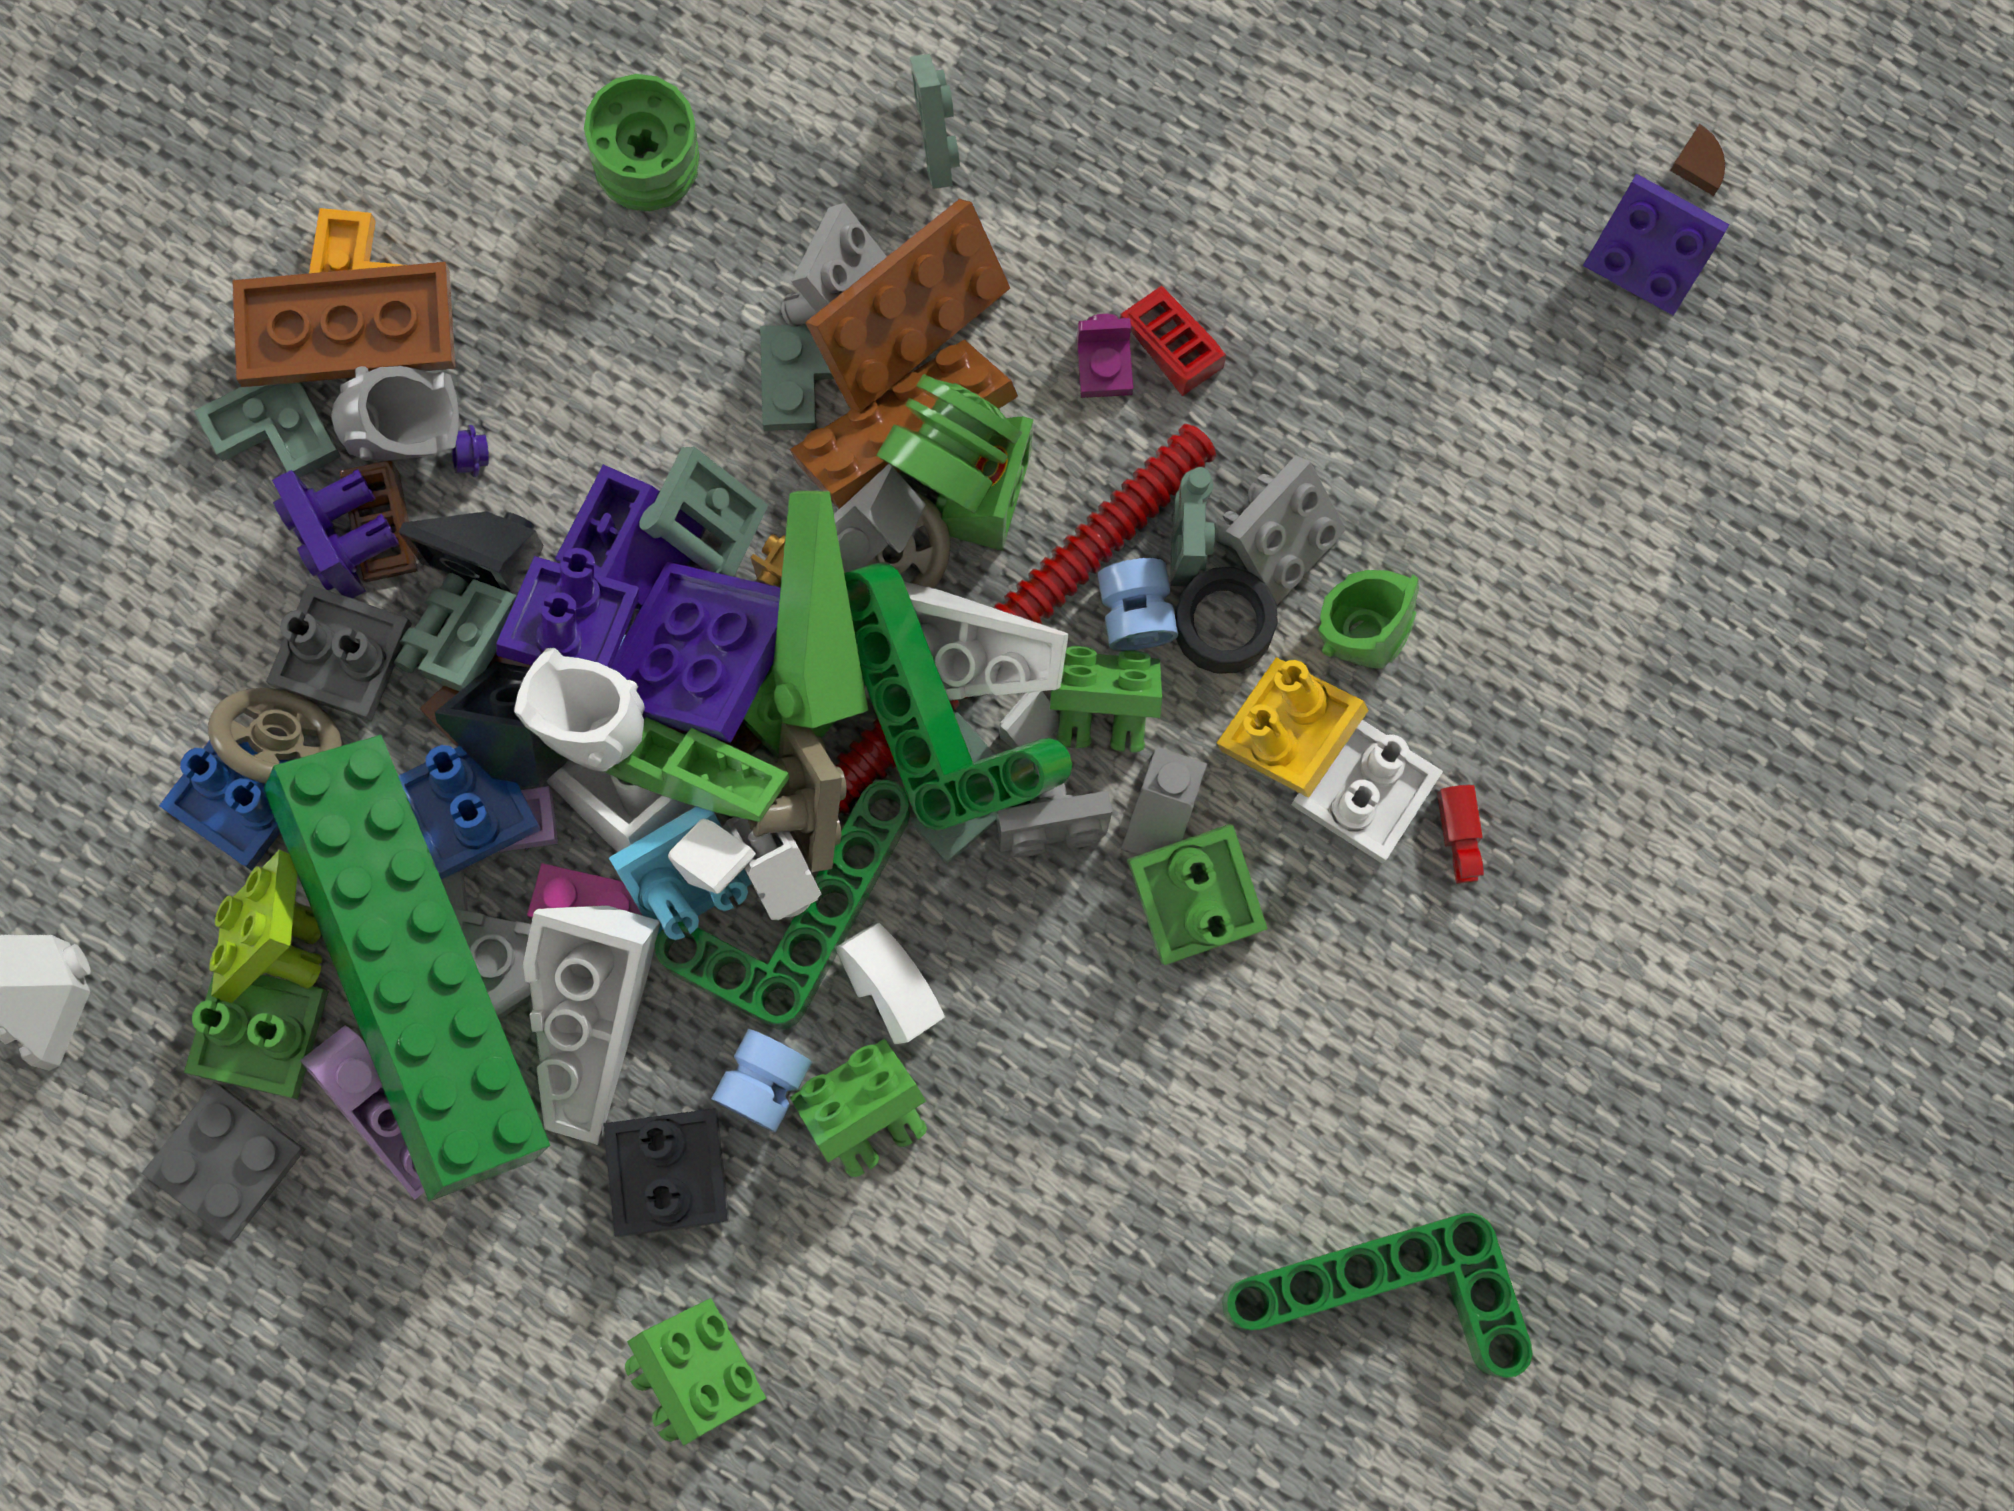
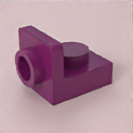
M1097 314L1089 317L1087 320L1078 322L1076 344L1081 398L1133 395L1130 351L1131 321L1129 318L1118 319L1113 314Z

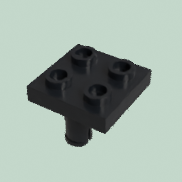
M716 1108L603 1123L615 1237L730 1222L718 1110Z

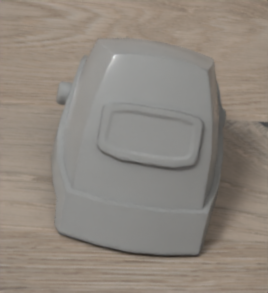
M361 366L355 369L354 379L340 385L341 393L333 404L331 418L338 438L350 455L360 457L362 460H403L424 457L455 448L459 427V409L451 375L445 372L432 374L403 366L379 367L368 371L367 367Z

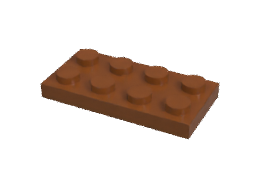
M958 199L805 323L846 403L850 408L861 412L1011 288L973 203Z
M446 262L232 280L236 380L241 387L355 378V369L361 366L367 367L368 371L379 367L403 366L423 371L455 369L450 270Z
M964 339L956 345L942 349L934 359L913 372L907 373L863 411L860 412L850 408L848 413L826 427L810 432L802 442L792 447L790 451L799 467L821 491L830 492L831 501L840 509L889 464L876 455L894 424L919 432L923 422L912 414L905 404L911 398L930 409L934 406L937 400L916 386L923 374L939 381L952 384L953 382L957 383L999 409L1019 397L1012 380ZM892 466L898 473L901 472L899 469Z

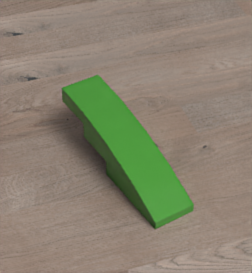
M648 717L644 720L642 741L627 758L607 771H603L625 782L670 799L716 813L757 822L762 820L789 779L788 772L694 728H691L684 735Z

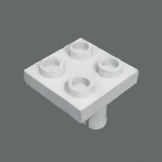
M1362 720L1311 796L1308 798L1298 793L1291 805L1383 864L1443 771L1410 751L1407 743L1401 737L1385 735Z

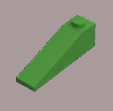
M796 491L789 494L773 664L776 683L774 699L776 707L782 716L783 724L816 728L868 711L829 491Z

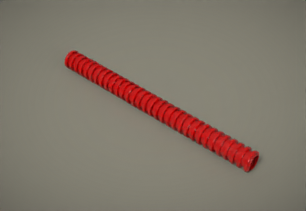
M1183 424L1178 429L1179 436L1173 434L1167 440L1168 447L1161 446L1156 450L1157 458L1149 457L1144 462L1145 469L1138 468L1133 472L1134 480L1126 479L1121 484L1122 491L1115 490L1110 494V503L1103 501L1098 506V514L1092 512L1086 517L1087 525L1080 523L1075 528L1076 535H1068L1063 540V548L1056 546L1051 551L1053 557L1051 559L1045 557L1040 562V570L1032 569L1028 573L1029 580H1021L1016 585L1018 591L1016 593L1009 591L1004 596L1006 602L1004 604L998 602L993 608L1042 624L1041 619L1043 617L1046 619L1051 618L1054 615V606L1061 608L1066 603V595L1072 597L1078 592L1077 584L1085 585L1089 581L1088 574H1096L1101 569V561L1107 563L1113 558L1111 551L1119 552L1124 547V539L1131 540L1136 536L1135 528L1143 529L1148 524L1147 517L1154 518L1159 513L1158 506L1165 507L1171 502L1170 495L1176 496L1181 480L1187 472L1197 467L1205 468L1204 462L1211 463L1217 457L1211 440L1199 428L1190 424ZM958 699L949 700L953 711L959 706ZM878 718L873 722L875 728L872 731L866 729L861 733L863 740L860 743L853 741L849 745L851 751L847 755L840 753L836 757L839 763L835 767L842 769L846 780V797L844 800H840L838 814L847 815L851 811L848 805L852 801L857 803L861 793L876 778L883 780L887 776L885 769L888 767L894 769L896 767Z

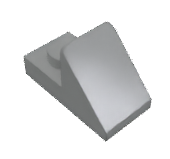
M890 464L834 514L843 570L845 572L864 567L888 544L898 553L904 550L926 505Z
M1156 746L1121 847L1122 851L1138 856L1182 841L1207 763Z

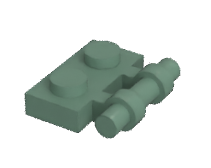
M1202 467L1190 470L1184 475L1179 491L1174 498L1170 586H1187L1197 576L1199 570L1206 569L1207 555H1212L1214 551V522H1205L1206 503L1213 490V480L1209 471Z
M449 573L441 587H434L425 601L428 608L416 627H409L400 641L403 648L395 659L394 664L407 673H413L420 660L424 658L418 669L427 679L461 691L486 670L497 652L496 643L517 596L474 579L463 596H460L467 586V582L458 575ZM446 618H449L444 627L442 628L441 632L439 633L438 637H436V634L438 633Z

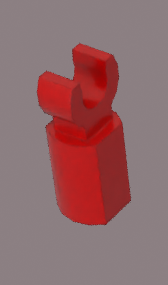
M1458 785L1442 788L1437 793L1444 843L1446 847L1452 848V862L1456 884L1478 882V877L1484 875L1482 857L1478 848V843L1482 840L1483 836L1475 786Z

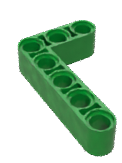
M880 562L844 573L862 678L914 813L924 826L933 830L945 829L1032 800L1067 781L1072 769L1071 756L1063 744L1052 738L1039 739L973 762L905 583L898 570L891 564ZM1033 763L1037 766L1039 775L1036 773ZM989 779L991 780V782H992V784H993V786H994V789L992 788Z
M881 780L870 784L863 791L841 831L840 844L834 848L832 869L819 871L815 878L821 895L804 912L794 916L768 964L698 927L690 934L683 922H678V925L685 935L684 938H691L697 943L694 957L690 961L681 964L670 961L669 950L676 940L670 939L662 929L655 941V954L659 962L669 973L769 1027L780 1030L789 1029L796 1025L807 1011L838 953L835 947L845 941L908 825L910 810L905 790L896 782ZM883 798L896 801L901 807L898 815L889 821L875 819L871 815L870 810L876 801ZM857 845L867 846L875 854L870 865L863 869L850 868L844 862L847 851ZM836 892L848 899L847 909L837 917L829 918L823 916L818 911L820 900L829 893ZM807 940L818 943L821 946L822 952L816 963L803 967L792 961V952L798 943ZM729 963H737L745 967L746 976L739 987L726 990L717 985V975L723 966ZM784 988L794 994L795 1002L788 1013L775 1016L765 1010L766 998L772 991Z
M1474 1213L1451 1216L1240 1279L1228 1287L1222 1300L1223 1313L1233 1326L1242 1330H1259L1445 1274L1472 1359L1477 1368L1493 1377H1516L1527 1369L1533 1355L1532 1344L1495 1231L1489 1221L1483 1216ZM1460 1224L1468 1225L1477 1235L1478 1243L1476 1249L1469 1256L1461 1254L1453 1244L1452 1236L1454 1230ZM1406 1240L1417 1242L1424 1251L1423 1265L1416 1272L1408 1271L1399 1261L1398 1252L1400 1246ZM1354 1255L1365 1259L1371 1268L1370 1281L1361 1289L1353 1287L1348 1283L1344 1273L1346 1262ZM1301 1271L1309 1273L1314 1277L1318 1287L1315 1299L1307 1305L1298 1303L1290 1293L1291 1279ZM1479 1279L1489 1282L1495 1290L1494 1304L1485 1312L1475 1307L1471 1300L1470 1292L1472 1286ZM1248 1287L1257 1290L1264 1300L1263 1313L1254 1321L1243 1319L1238 1314L1235 1305L1239 1292ZM1498 1335H1504L1513 1346L1512 1360L1502 1368L1494 1364L1489 1356L1490 1342Z

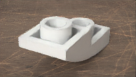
M880 923L872 924L835 947L857 996L872 995L894 1044L911 1041L945 1018L936 997L915 963L896 939Z

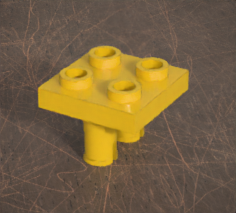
M1276 657L1221 735L1217 745L1228 756L1309 798L1369 710L1363 700L1311 675L1306 665L1301 661L1288 660L1285 662Z

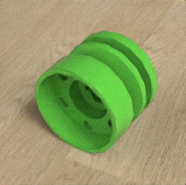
M632 74L616 78L597 91L586 110L584 132L597 183L608 197L628 209L650 212L669 207L685 196L697 178L700 154L690 103L679 89L658 76ZM646 148L653 149V152L647 151L643 158L636 157V154H643Z
M923 374L916 385L917 388L937 401L932 409L909 398L905 406L923 422V425L919 432L894 424L876 456L975 514L993 484L987 475L975 466L981 456L1004 464L1008 456L989 444V440L994 434L1016 445L1022 432L1008 421L999 408L957 383L953 382L952 384L939 381Z

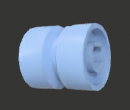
M1155 558L1126 560L1109 565L1098 572L1097 577L1102 604L1111 608V611L1105 616L1109 647L1111 649L1126 651L1152 648L1164 645L1177 638L1178 630L1173 605L1164 601L1170 594V585L1166 563L1163 560Z
M748 1029L734 1055L738 1063L737 1069L725 1072L711 1099L734 1113L776 1133L790 1106L786 1094L788 1091L799 1089L812 1061L780 1042L757 1031Z

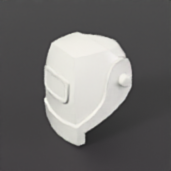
M546 648L524 677L518 692L514 712L526 728L538 735L547 746L567 759L589 769L607 771L627 758L642 741L644 726L642 714L645 706L636 691L637 684L634 681L626 680L619 672L598 662L562 656L556 648Z

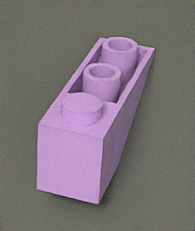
M345 1025L302 1058L300 1062L415 1200L425 1191L367 1046L358 1034Z

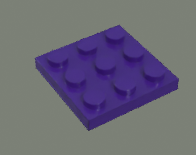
M666 562L626 634L611 669L619 672L626 680L634 681L637 684L636 691L645 706L642 714L643 719L645 720L648 717L665 726L687 732L694 728L717 740L731 743L774 662L781 587Z

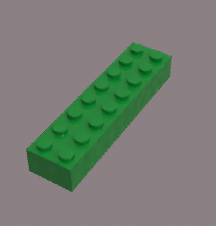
M382 735L274 765L263 790L428 1201H433L535 1161L551 1145Z

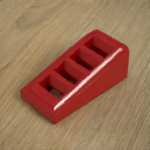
M1162 285L1120 314V318L1130 319L1132 334L1181 396H1184L1224 368L1227 357L1225 352ZM1160 304L1166 312L1145 325L1140 318ZM1173 320L1177 327L1161 338L1154 334V332ZM1185 335L1189 340L1173 352L1167 348L1171 343ZM1194 350H1197L1201 356L1184 366L1180 360Z

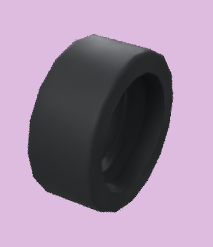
M1216 567L1195 576L1183 589L1175 611L1178 630L1176 641L1183 655L1198 668L1216 674L1238 673L1255 665L1267 652L1278 624L1277 605L1268 586L1253 573L1236 567ZM1216 591H1231L1242 595L1251 603L1256 613L1257 627L1253 637L1244 646L1235 650H1219L1210 647L1199 637L1194 626V613L1197 605L1205 596Z

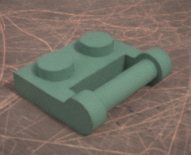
M695 446L682 447L655 503L644 511L639 526L653 538L662 537L704 570L734 577L768 504ZM679 509L723 542L718 552L714 551L675 521Z

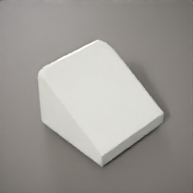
M1043 691L1027 692L1000 722V738L1012 748L1039 739L1050 738L1059 727V714L1056 710L1050 709V702Z
M703 818L671 849L668 858L688 884L718 894L745 868L756 853L751 847L713 821Z

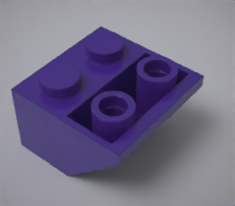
M604 464L555 557L556 562L560 563L563 561L564 553L569 549L583 548L589 551L595 559L594 574L639 587V600L635 607L638 610L644 604L666 562L688 566L691 559L662 537L653 538L639 526L641 516L650 505L655 503L660 491L650 484ZM679 509L675 521L701 540L706 528Z

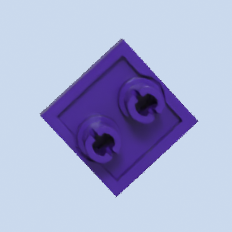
M1636 174L1583 266L1674 316L1730 224Z
M359 469L354 470L352 474L317 492L313 488L308 489L292 470L273 479L272 481L281 497L274 501L273 504L289 531L293 529L302 545L297 547V550L313 577L317 575L326 590L330 591L335 588L341 595L351 599L366 592L356 573V566L391 547L398 546L399 543L395 535L391 533L393 531L382 514L341 537L334 531L333 520L369 501L375 500Z
M583 548L569 549L564 553L563 561L560 563L534 556L496 643L497 656L532 666L546 648H556L562 656L594 661L611 668L639 600V587L594 574V556Z

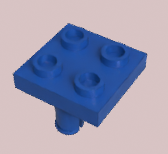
M209 740L203 749L194 748L184 754L180 763L183 775L163 799L159 807L252 871L281 832L263 790L265 784L244 777L231 769L220 759ZM248 742L238 744L249 754H258L250 747ZM285 759V760H278V761H279V763L281 764V763L287 762L288 760Z
M448 745L437 746L429 751L425 763L399 775L441 880L541 830L518 784L492 779L461 746L456 748Z

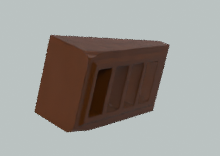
M382 461L340 471V478L342 479L352 474L354 470L359 469L369 486L368 489L386 486V489L372 492L375 497L374 501H369L348 512L351 529L354 530L382 514L390 527L395 526L396 533L392 534L395 535L401 550L399 555L376 560L370 558L362 562L360 568L363 580L371 582L418 572L416 557L399 534L402 523L409 522L400 473L393 462ZM390 504L391 511L364 516L363 510Z

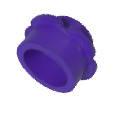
M467 425V430L458 431L455 448L451 449L454 471L456 474L471 473L472 477H477L479 467L488 466L489 464L486 435H476L473 425Z

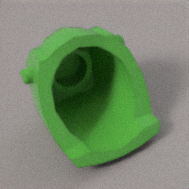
M1364 570L1348 574L1346 579L1337 584L1324 598L1320 614L1321 625L1318 629V634L1325 644L1322 648L1323 654L1329 657L1334 655L1341 660L1368 668L1383 669L1389 662L1392 663L1404 647L1414 624L1417 613L1415 611L1416 599L1419 592L1418 577L1412 574L1411 578L1388 570ZM1359 621H1363V622H1362L1361 624H1359L1356 628H1354L1351 632H1349V630H1350V628L1352 627V625H1354L1355 623H1357V622H1359Z

